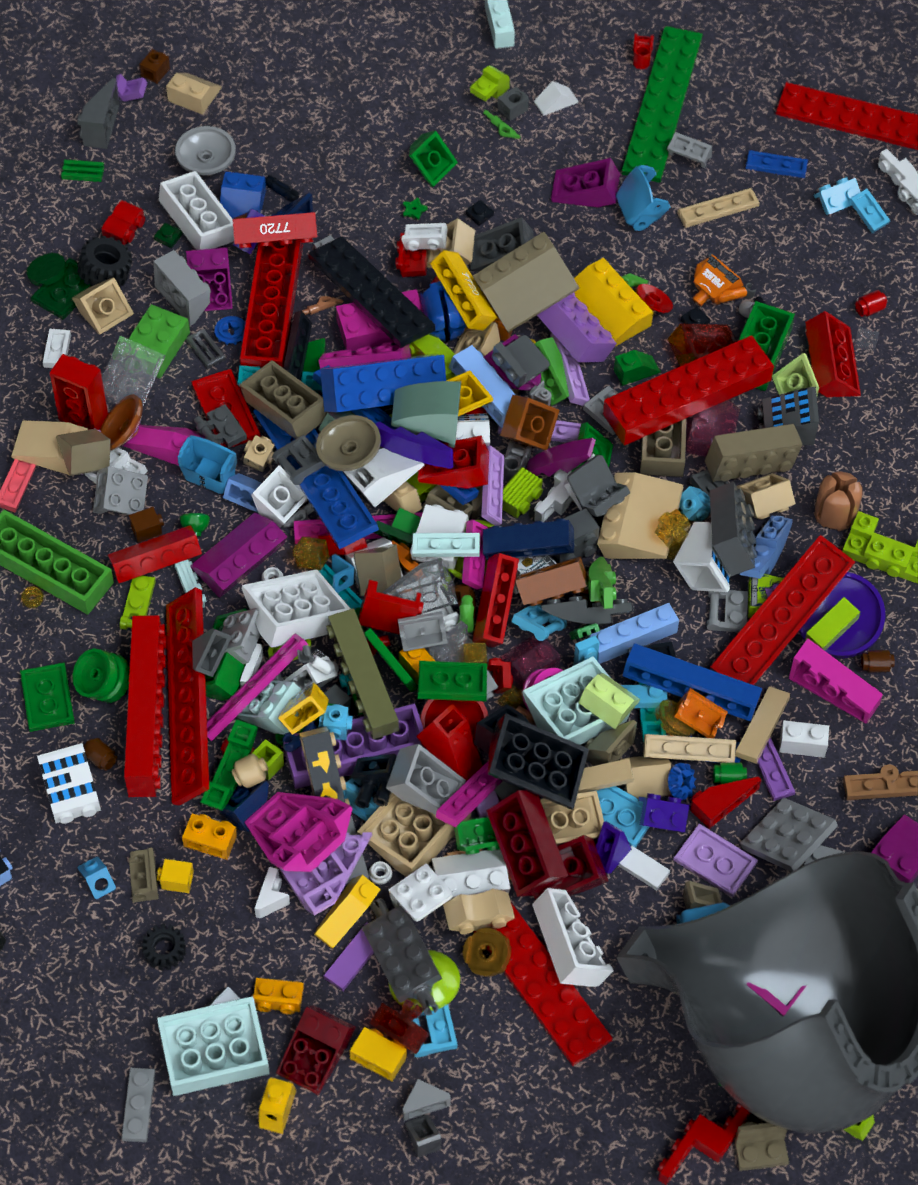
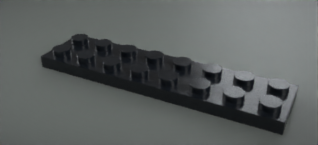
M341 236L308 252V259L400 348L436 331L435 324L344 237Z

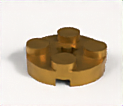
M492 928L477 930L476 933L468 937L463 948V958L470 970L477 975L485 977L503 973L511 957L509 939L500 931ZM487 946H490L492 954L486 959V955L482 954V951L486 950Z

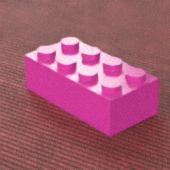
M417 289L402 292L422 311ZM354 303L336 306L337 323L346 350L351 349L353 352L363 346L376 347L386 342L395 343Z

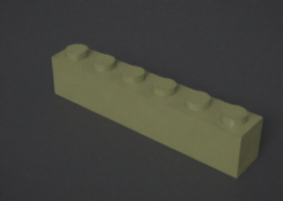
M354 608L328 616L329 625L326 626V631L329 639L333 638L335 641L333 648L336 657H341L342 659L340 666L343 675H348L350 679L348 687L350 693L355 694L357 697L355 704L358 713H363L365 719H362L366 733L370 732L372 738L376 739L398 732V717Z

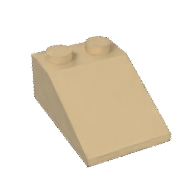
M22 421L11 458L69 475L56 436L85 431L88 428L68 422Z
M597 791L578 793L573 810L550 800L540 799L557 846L582 835L591 837L593 840L599 838L604 819Z

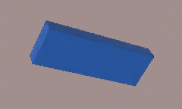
M749 150L746 169L805 178L808 159Z

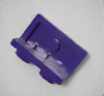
M647 793V798L639 797L638 801L643 802L640 825L685 832L689 805L681 804L682 799L668 797L667 801L660 800L661 795Z

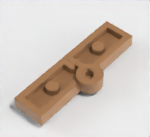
M889 764L883 766L880 773L846 775L843 778L846 800L918 795V771H905L899 774L898 769Z

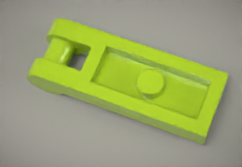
M139 576L132 579L123 616L120 620V629L127 630L132 628V619H130L132 616H147L156 582L155 577Z

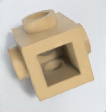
M255 435L253 441L249 440L244 448L246 454L243 463L263 472L267 463L271 465L273 462L272 455L275 444L265 436L260 438Z

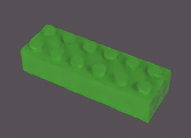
M3 510L0 513V566L88 615L113 585L112 570L10 512Z

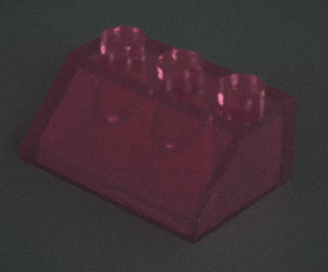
M727 400L695 414L686 453L706 457L714 436L735 433L740 409L733 402Z

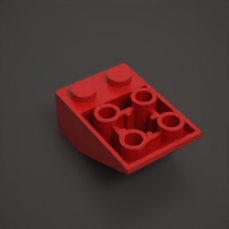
M453 704L416 736L432 755L460 775L466 782L483 767L477 747L474 745V738L468 720Z

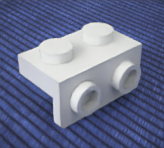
M446 223L407 224L405 235H402L401 240L405 250H437L445 248L448 227Z

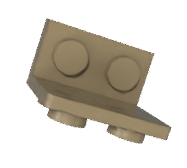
M747 1122L738 1127L734 1145L739 1171L788 1165L789 1159L784 1139L787 1129L777 1127L768 1122L763 1124Z

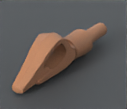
M322 296L317 304L307 306V309L302 311L305 315H312L343 303V300Z

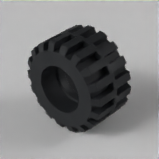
M96 236L92 240H87L86 244L82 246L77 265L80 279L84 280L86 285H91L92 287L108 279L115 278L119 287L123 286L128 279L132 264L131 251H128V247L122 245L120 240L116 241L113 237L106 238V236H101V238H98Z

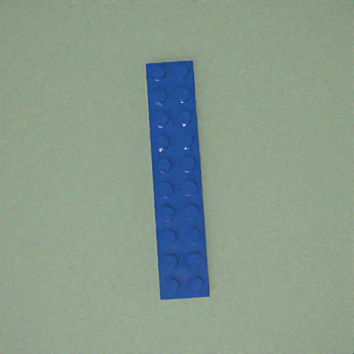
M253 410L254 416L268 438L275 444L276 450L296 440L259 411ZM313 429L305 437L316 448L319 435ZM291 455L286 458L296 470L301 468ZM325 465L305 477L303 482L299 484L339 549L379 530L376 521L343 471L333 470Z

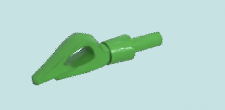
M487 110L483 112L484 115L491 119V123L499 128L498 133L500 136L521 138L498 116H493Z

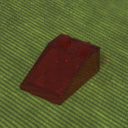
M679 324L667 339L679 366L736 342L729 325Z

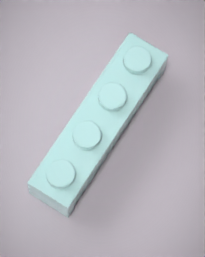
M188 559L175 563V569L185 593L195 587L202 590L201 584H197L196 581L198 580L197 574L193 573L190 567L192 561ZM202 594V601H203V608H204V607H205V602H207V601H206L205 595Z

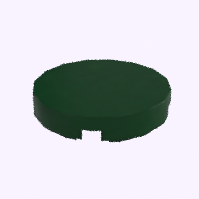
M48 253L33 260L28 266L26 274L30 282L35 286H40L39 284L47 286L59 281L64 276L68 265L64 257L59 253Z

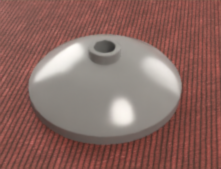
M201 126L184 133L177 141L175 152L178 163L189 172L196 171L198 175H212L223 171L233 162L236 147L233 138L226 131L217 127Z

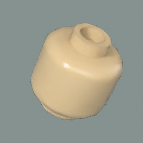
M250 754L235 762L232 773L239 786L243 785L246 788H251L266 779L265 771L268 770V766L263 758L259 759L255 754Z

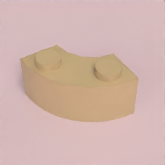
M494 888L479 894H460L443 904L449 930L459 931L460 934H469L481 928H502L506 926V922L515 918L509 893Z

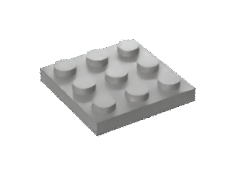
M783 797L742 840L740 845L743 850L793 872L809 858L838 825L835 819Z

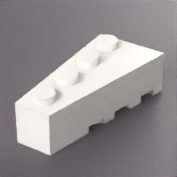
M547 888L532 905L560 984L600 986L614 970L610 964H605L601 956L604 953L599 946L595 947L589 936L592 933L588 926L580 922L579 917L581 915L567 891Z

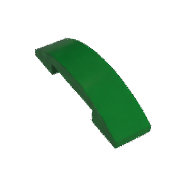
M236 719L227 739L229 744L213 781H209V790L205 791L201 804L223 811L238 785L233 776L232 769H234V764L237 760L250 755L258 730L257 726Z

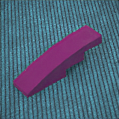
M596 439L575 440L542 451L529 459L526 469L535 476L543 473L550 477L560 469L568 473L591 457Z

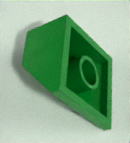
M437 131L423 133L410 145L409 156L431 187H434L458 163Z

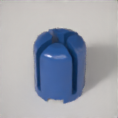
M441 281L431 283L430 288L425 290L423 294L420 293L419 297L423 313L435 324L436 331L429 335L438 337L442 342H445L444 328L446 322L450 341L455 340L464 333L466 324Z

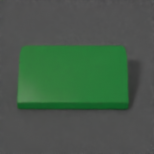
M325 338L308 343L303 371L315 372L320 369L319 359L326 350Z

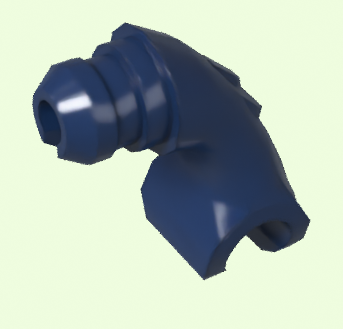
M315 720L303 727L302 732L318 729L315 725ZM289 732L283 736V742L286 743L284 749L287 752H293L302 746L299 735L295 736Z

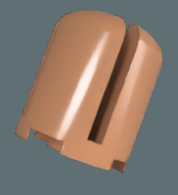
M839 471L823 478L818 490L814 515L817 522L824 528L826 526L830 529L842 531L853 525L863 496V488L860 482H857L856 477L850 473Z

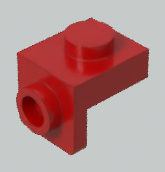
M501 658L489 659L486 662L487 670L492 671L493 679L498 685V688L493 693L508 691L512 688L513 684L510 662H503Z

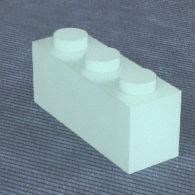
M485 0V9L494 47L514 46L515 30L507 0Z

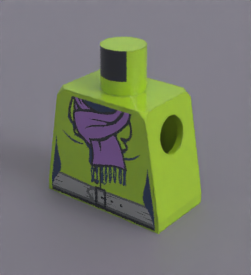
M764 574L761 579L749 577L748 618H751L784 578Z

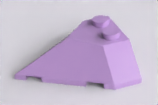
M347 832L345 841L311 872L284 871L279 868L283 877L308 912L316 915L336 903L367 846L372 832H363V835H349V832Z

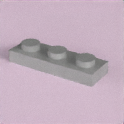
M130 1068L122 1141L147 1142L155 1069Z

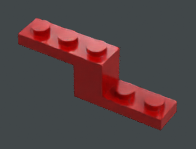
M738 1103L736 1106L737 1114L734 1118L729 1116L723 1129L701 1114L696 1121L691 1119L684 1130L687 1134L683 1140L677 1139L671 1149L673 1152L669 1160L664 1158L658 1167L660 1172L658 1180L667 1185L692 1147H695L719 1163L735 1139L738 1127L746 1123L752 1113Z

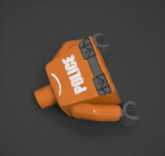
M710 253L708 258L696 265L694 284L699 292L692 299L700 307L708 299L716 305L742 297L751 299L757 291L756 289L750 290L752 287L751 283H747L745 287H742L741 278L720 261V257L717 259L713 253Z

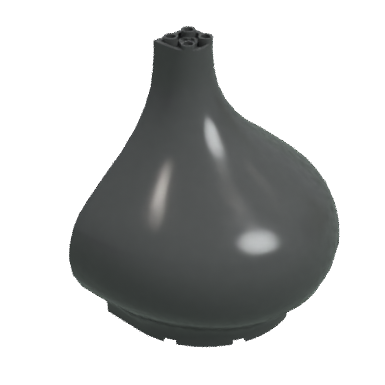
M855 851L822 857L796 869L751 896L716 913L681 924L639 926L616 957L631 984L661 987L672 991L680 997L690 1035L714 1077L732 1098L745 1109L777 1127L809 1134L846 1129L877 1113L888 1103L896 1091L902 1089L901 1086L912 1083L918 1077V890L915 883L899 881L888 862L874 853ZM749 982L762 989L765 988L786 1006L802 986H806V988L787 1013L782 1016L746 984Z

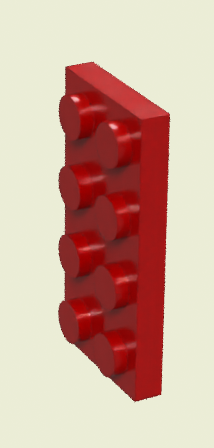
M231 369L191 381L192 388L207 421L208 412L226 404L245 431L247 439L232 447L247 443L249 440L253 441L255 435L260 437V432ZM215 429L211 430L213 434H218ZM224 442L220 444L228 448Z

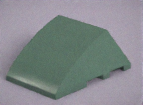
M461 380L417 383L396 389L391 425L397 428L403 427L414 434L424 432L436 440L449 443V447L455 448Z

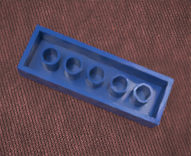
M435 354L320 369L324 412H343L393 405L395 390L417 383L446 381L444 355Z

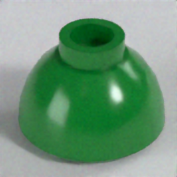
M186 513L180 516L181 526L184 528L191 525L197 537H201V533L206 530L210 522V517L203 513Z

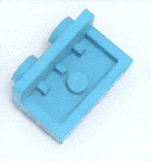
M846 177L836 181V186L831 187L828 184L818 188L820 192L814 194V197L820 198L826 215L852 206L849 202L850 199L861 192L856 178L848 181Z

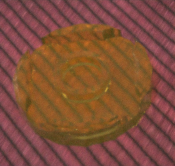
M663 700L655 709L656 719L660 718L662 728L671 736L691 737L696 730L674 717L678 703L672 700Z

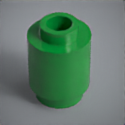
M720 762L719 765H714L713 780L714 783H719V785L747 779V767H743L740 762Z

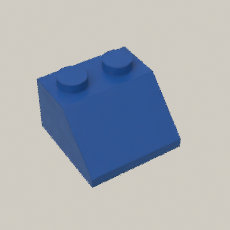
M225 171L220 203L231 218L234 219V217L249 212L250 208L261 213L266 194L265 176Z

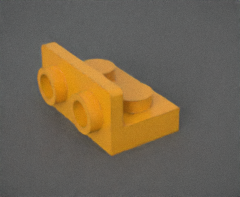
M256 978L254 995H252L256 1009L261 1012H269L271 1009L280 1010L281 1013L287 1015L300 1012L304 983Z

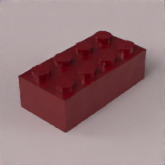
M518 790L486 810L517 897L536 896L568 877L538 795L526 790Z

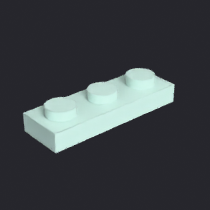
M413 533L412 554L413 557H480V533Z

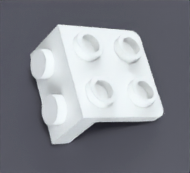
M427 863L388 889L393 906L396 908L401 905L414 921H420L453 897L452 891Z

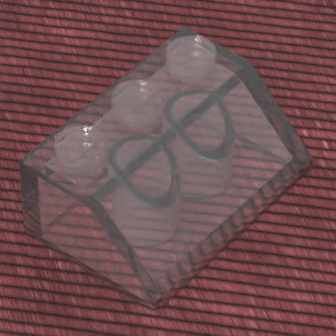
M120 336L102 376L105 398L118 404L126 396L135 394L141 398L142 405L144 406L166 355L134 340Z

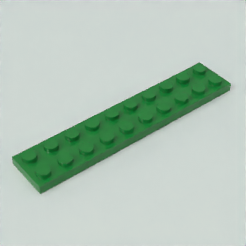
M665 26L624 162L622 175L628 176L636 166L645 165L653 167L656 172L651 181L661 183L669 155L667 148L676 131L703 33Z

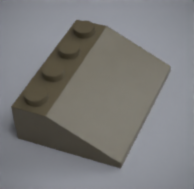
M542 232L473 275L480 290L508 333L580 289L545 232Z

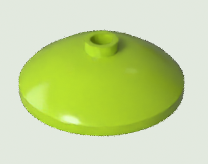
M428 950L442 977L441 980L433 984L431 993L439 1007L438 1009L450 1003L457 995L460 988V973L457 965L447 955L438 951ZM389 983L390 993L396 1002L409 1010L423 1012L419 1001L415 998H408L400 1003Z

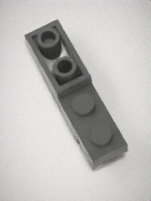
M582 596L570 597L569 602L562 603L560 599L548 600L547 605H542L543 611L555 617L586 625L594 623L598 625L614 624L613 615L635 612L634 603L628 602L627 599L614 600L613 608L604 609L600 602L592 603V607L589 608V601L583 600Z

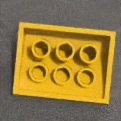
M604 258L587 266L574 278L580 288L574 292L576 298L584 303L591 315L600 321L599 324L611 333L612 338L617 343L615 347L652 326L653 311Z

